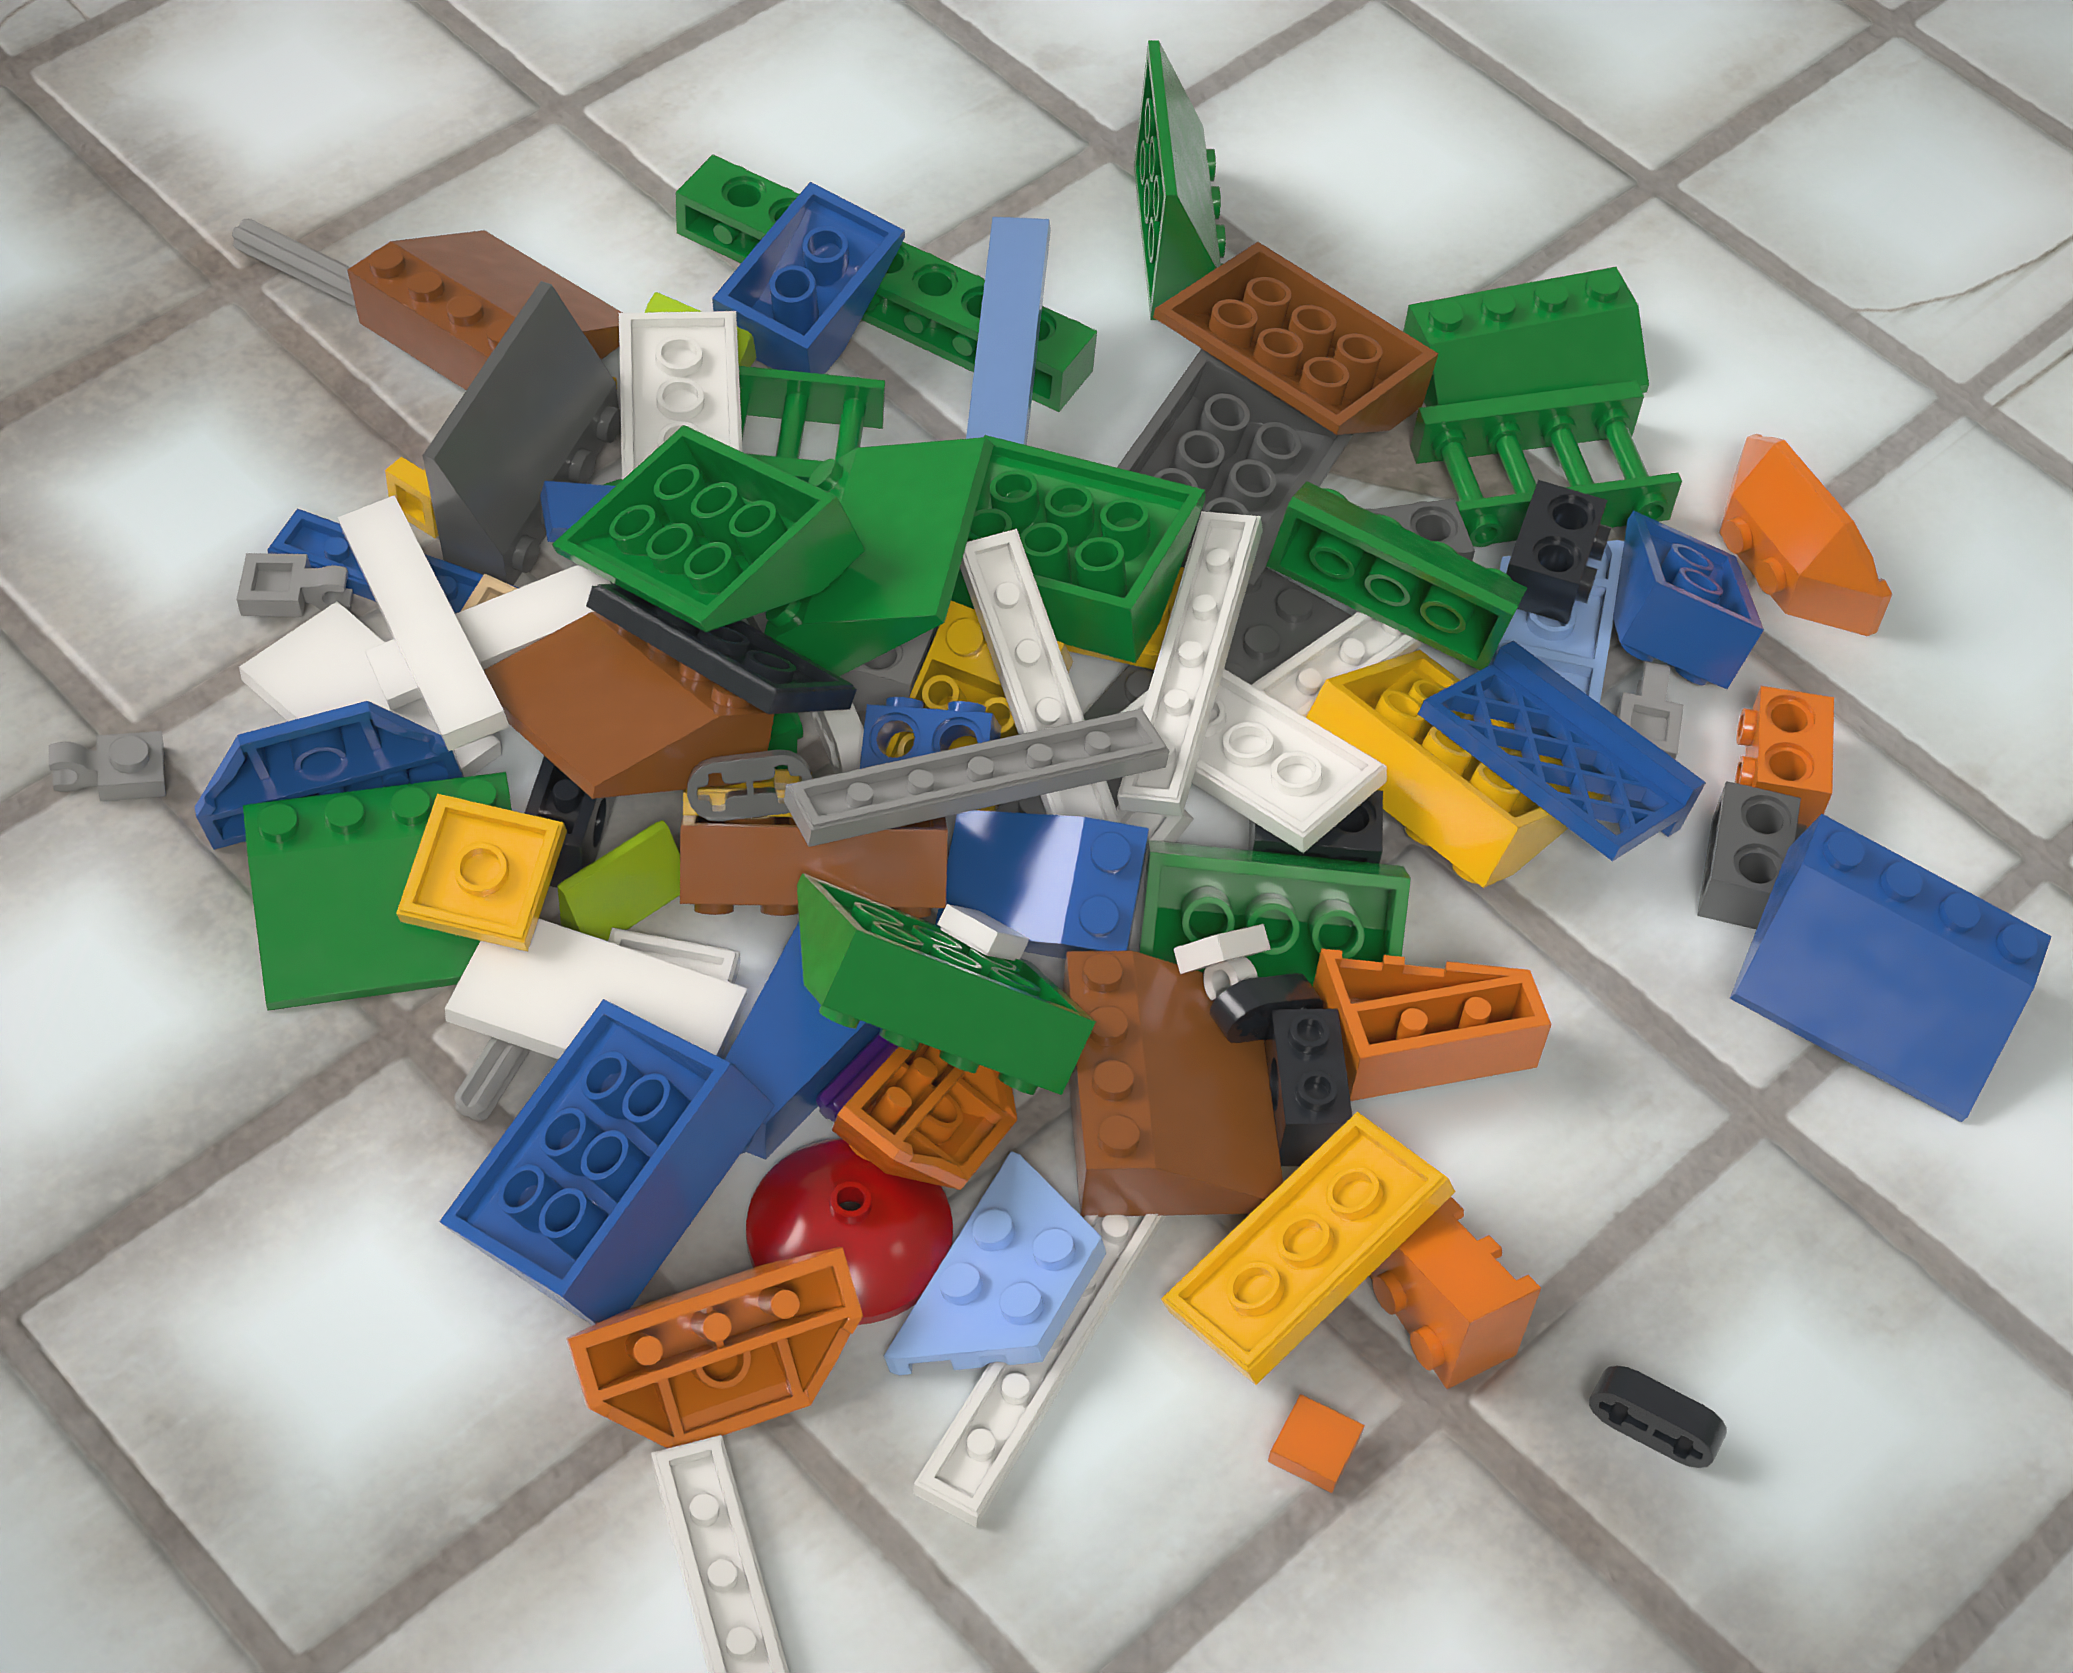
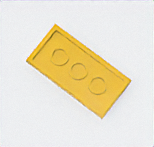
M1356 1112L1167 1292L1161 1300L1169 1313L1252 1383L1257 1385L1456 1191L1447 1176L1359 1112Z

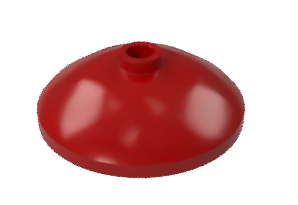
M842 1138L813 1143L789 1154L779 1161L757 1186L751 1198L746 1219V1243L753 1268L832 1248L843 1247L863 1314L858 1325L889 1319L914 1306L952 1247L953 1239L951 1208L940 1185L886 1174L871 1161L858 1156ZM844 1202H856L861 1207L854 1211L842 1209L839 1205Z

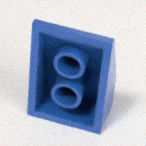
M809 182L712 297L713 310L736 311L737 327L750 332L754 338L757 361L777 370L825 374L849 343L905 239V230Z
M1633 510L1627 520L1613 620L1622 647L1629 654L1642 661L1652 662L1656 658L1674 666L1678 674L1692 683L1706 685L1707 682H1711L1724 689H1728L1764 631L1737 557Z
M980 810L959 813L956 816L947 862L946 905L950 904L981 911L1029 938L1024 952L1066 959V953L1071 951H1128L1148 846L1149 828L1080 816ZM938 908L935 925L938 924L945 908Z

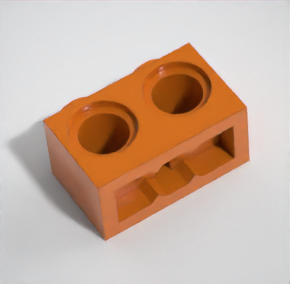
M1761 686L1753 708H1743L1738 722L1736 741L1738 745L1746 746V755L1741 756L1739 759L1735 783L1801 798L1798 824L1807 825V828L1821 814H1824L1832 796L1834 697Z

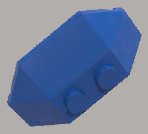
M364 701L238 734L196 803L195 813L213 850L246 842L243 805L461 778L464 775L455 751H448L440 734L375 703Z

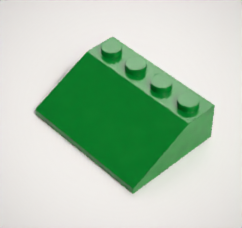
M1148 40L1134 160L1150 320H1156L1153 318L1156 307L1224 264L1220 262V258H1224L1226 246L1224 224L1215 223V220H1218L1220 216V187L1211 186L1210 183L1214 182L1215 149L1206 148L1203 125L1159 40Z
M682 425L552 544L559 555L705 632L822 592L831 582L839 578L845 569L865 551L836 495L685 425Z
M985 435L984 437L993 443L994 446L967 542L1017 529L1056 641L1136 663L1161 622L1206 499L1205 489ZM959 569L951 601L974 609L961 569Z
M986 437L858 447L836 460L827 459L813 471L808 483L837 496L865 551L845 569L839 578L831 582L822 592L766 611V619L768 621L764 634L840 677L945 623L994 444Z
M506 772L243 805L248 865L267 1011L457 985L480 940L400 922L396 913L437 794L512 811Z
M804 873L801 874L797 883L803 983L821 1004L818 1010L821 1015L848 1028L856 1029L860 1020L880 1027L879 1035L907 1050L917 1051L920 1043L941 1050L939 1057L942 1060L966 1072L976 1073L979 1065L998 1071L1000 1073L997 1078L1001 1082L1029 1095H1034L1038 1087L1059 1095L1063 1094L1096 1021L1035 965L1022 958L1013 961L984 955L940 930V926Z

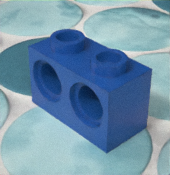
M889 697L886 698L885 706L867 704L860 769L949 750L952 742L962 736L976 738L977 744L997 740L1001 737L1002 727L993 713H985L986 707L978 703L953 701L948 703V710L923 708L924 703L917 699ZM899 732H911L914 734V745L906 755L898 758L886 755V746L892 736Z

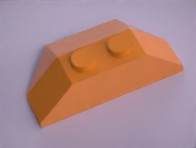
M1761 434L1748 436L1733 477L1719 531L1727 548L1732 553L1737 554L1755 576L1760 588L1774 599L1785 614L1864 636L1877 633L1892 597V592L1885 579H1878L1873 556L1854 520L1784 439L1763 437Z
M920 1043L917 1051L898 1047L843 1106L836 1117L832 1131L846 1141L858 1156L871 1161L886 1174L961 1190L1017 1122L1013 1089L997 1078L1000 1072L979 1065L976 1073L966 1072L942 1060L939 1057L941 1050Z
M837 1247L760 1265L622 1311L567 1337L566 1340L587 1408L668 1449L719 1435L724 1436L810 1406L837 1362L850 1334L854 1333L861 1321L863 1314L843 1247Z

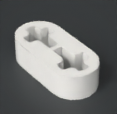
M853 703L850 710L809 712L835 774L860 769L864 728Z

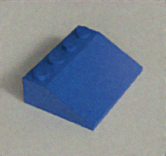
M1821 814L1788 848L1729 999L1959 1122H1963L1968 1118L2035 988L2052 936L1828 816Z
M603 999L439 1222L591 1325H595L632 1307L775 1105L730 1062Z

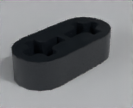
M1303 974L1267 976L1242 980L1227 988L1214 1000L1210 1008V1015L1229 1042L1243 1043L1265 1040L1272 1010L1323 1009L1324 1002Z
M1618 1365L1608 1367L1603 1372L1589 1398L1591 1410L1603 1423L1668 1458L1689 1467L1704 1468L1712 1464L1726 1437L1727 1427L1714 1411L1629 1367Z

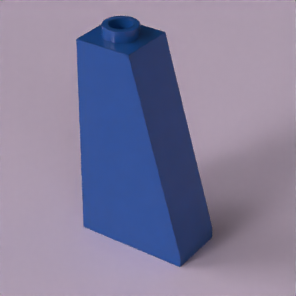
M799 922L725 1058L726 1061L733 1064L775 1105L741 1152V1154L747 1152L765 1160L818 1107L816 1102L817 1095L881 1030L880 1027L861 1020L856 1029L848 1028L829 1020L819 1013L818 1010L821 1004L803 983Z

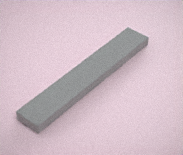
M1141 708L787 784L784 802L808 847L1165 768L1170 751Z

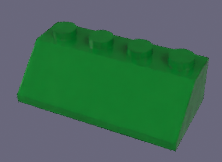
M1617 267L1408 305L1403 332L1438 353L1424 399L1426 407L1637 380L1642 393L1648 391L1649 379L1639 305Z
M1308 481L1292 496L1266 565L1478 670H1482L1489 665L1527 587L1514 582L1506 573L1498 569L1485 568L1458 555L1452 547L1445 543L1425 539L1403 528L1398 521L1389 516L1376 515L1349 502L1341 493L1329 488H1320Z
M1149 840L1138 952L1177 964L1174 948L1217 934L1264 924L1271 950L1246 957L1254 965L1258 978L1299 973L1303 974L1313 986L1321 949L1342 951L1343 959L1382 962L1384 955L1402 957L1411 877L1404 866ZM1206 968L1196 971L1204 973Z

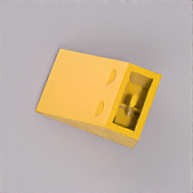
M950 601L945 623L941 624L938 628L909 698L922 701L924 703L923 708L948 710V703L953 701L974 702L984 705L986 707L985 713H993L1002 727L1000 739L1019 735L975 609ZM1057 641L1069 673L1073 660L1065 644ZM899 732L892 736L886 750V755L892 758L906 755L914 745V734L911 732ZM972 736L959 737L952 742L949 750L977 744V739ZM994 805L976 810L996 811L999 805Z

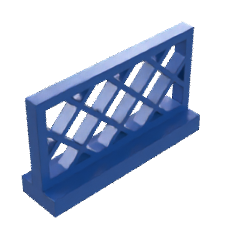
M1515 641L1500 647L1491 665L1425 699L1418 712L1419 716L1612 862L1660 831L1667 837L1679 831L1706 784L1700 777ZM1452 711L1471 714L1474 717V721L1461 719ZM1490 719L1513 723L1515 730L1494 726ZM1500 747L1519 750L1522 757L1509 755ZM1539 755L1561 759L1563 766L1541 762ZM1547 783L1569 787L1571 794L1558 792ZM1587 791L1609 795L1612 803L1591 799ZM1597 820L1618 824L1621 833L1615 835Z

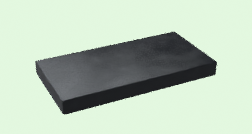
M597 584V586H592L586 607L767 714L850 710L857 691L853 684L742 620L705 632L616 584Z

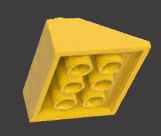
M1423 651L1410 652L1326 679L1306 718L1387 766V782L1378 789L1383 791V810L1404 825L1405 832L1409 837L1422 845L1432 847L1450 861L1453 870L1461 878L1485 888L1510 877L1568 829L1418 715L1425 699L1461 681ZM1452 711L1461 719L1474 721V717L1471 714ZM1490 719L1494 726L1515 730L1513 723ZM1500 747L1509 755L1522 757L1519 750ZM1539 755L1541 762L1563 766L1561 759ZM1547 783L1558 792L1571 794L1569 787ZM1587 791L1591 799L1602 800L1605 795Z

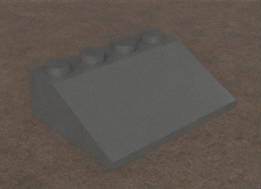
M540 281L422 455L443 560L482 575L487 574L513 586L522 572H530L535 565L540 551V544L546 536L540 499L544 481L586 484L594 471L597 455L606 442L612 443L616 439L621 429V409L618 406L616 382L552 284Z
M1201 348L1117 468L1205 489L1206 499L1201 512L1261 516L1263 532L1246 588V592H1251L1267 568L1266 565L1292 496L1306 481L1318 487L1321 486L1350 442L1353 434H1334ZM1199 518L1181 565L1183 568H1185Z

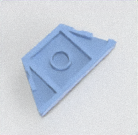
M1607 541L1601 561L1589 558L1587 566L1598 569L1587 604L1575 600L1568 624L1517 609L1489 665L1493 663L1500 647L1515 641L1600 704L1624 541ZM1511 556L1502 557L1500 571L1507 572Z
M1010 1152L886 1351L884 1358L891 1373L908 1375L912 1374V1364L946 1360H951L954 1370L982 1368L993 1362H1003L1008 1365L1043 1362L1105 1257L1106 1250L1102 1236L1020 1154Z

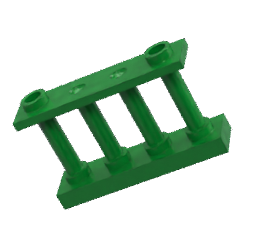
M739 366L742 441L747 416L782 419L776 456L748 455L803 481L808 482L813 471L824 462L799 459L805 421L840 425L835 460L860 447L863 427L883 429L885 380Z
M1637 380L1418 408L1410 445L1416 464L1444 461L1459 498L1456 505L1473 547H1486L1496 543L1517 541L1537 485L1523 450L1554 447L1570 487L1565 488L1606 499L1607 504L1601 524L1612 528L1627 526V520L1633 510L1658 522L1670 520L1682 483L1678 472L1649 476L1632 439L1644 399ZM1608 440L1624 480L1594 483L1577 443ZM1499 454L1515 494L1484 498L1468 457Z

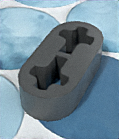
M772 750L712 757L701 761L692 769L688 777L687 797L693 810L699 816L711 821L787 814L790 811L784 802V798H778L774 787L753 788V781L773 778L775 775L774 767L779 765H787L790 775L801 776V781L812 779V775L805 760L800 755L789 750ZM721 773L724 783L746 782L747 786L745 790L727 792L725 794V804L712 805L710 796L706 794L699 795L697 790L699 787L708 785V774Z

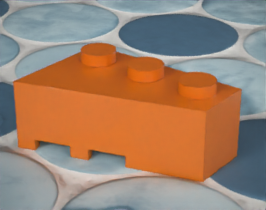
M1321 949L1313 988L1324 1002L1323 1009H1338L1350 1101L1537 1068L1552 1024L1530 970L1449 961L1446 962L1445 969L1405 965V957L1384 955L1382 962L1343 959L1342 951Z
M1452 1197L1369 1275L1372 1279L1375 1296L1381 1307L1390 1315L1396 1314L1410 1335L1411 1347L1417 1360L1425 1369L1429 1371L1434 1370L1446 1389L1517 1355L1541 1291V1287L1529 1275L1516 1280L1496 1260L1502 1256V1247L1490 1235L1476 1240L1458 1221L1464 1217V1209Z

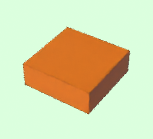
M1300 1394L1270 1450L1268 1462L1333 1493L1362 1436L1365 1425Z

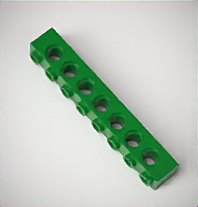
M712 154L675 192L677 234L742 263L798 197L799 193ZM902 242L861 320L974 372L985 279L946 262L931 253ZM1042 306L1032 394L1033 401L1057 412L1062 410L1093 372L1097 330Z

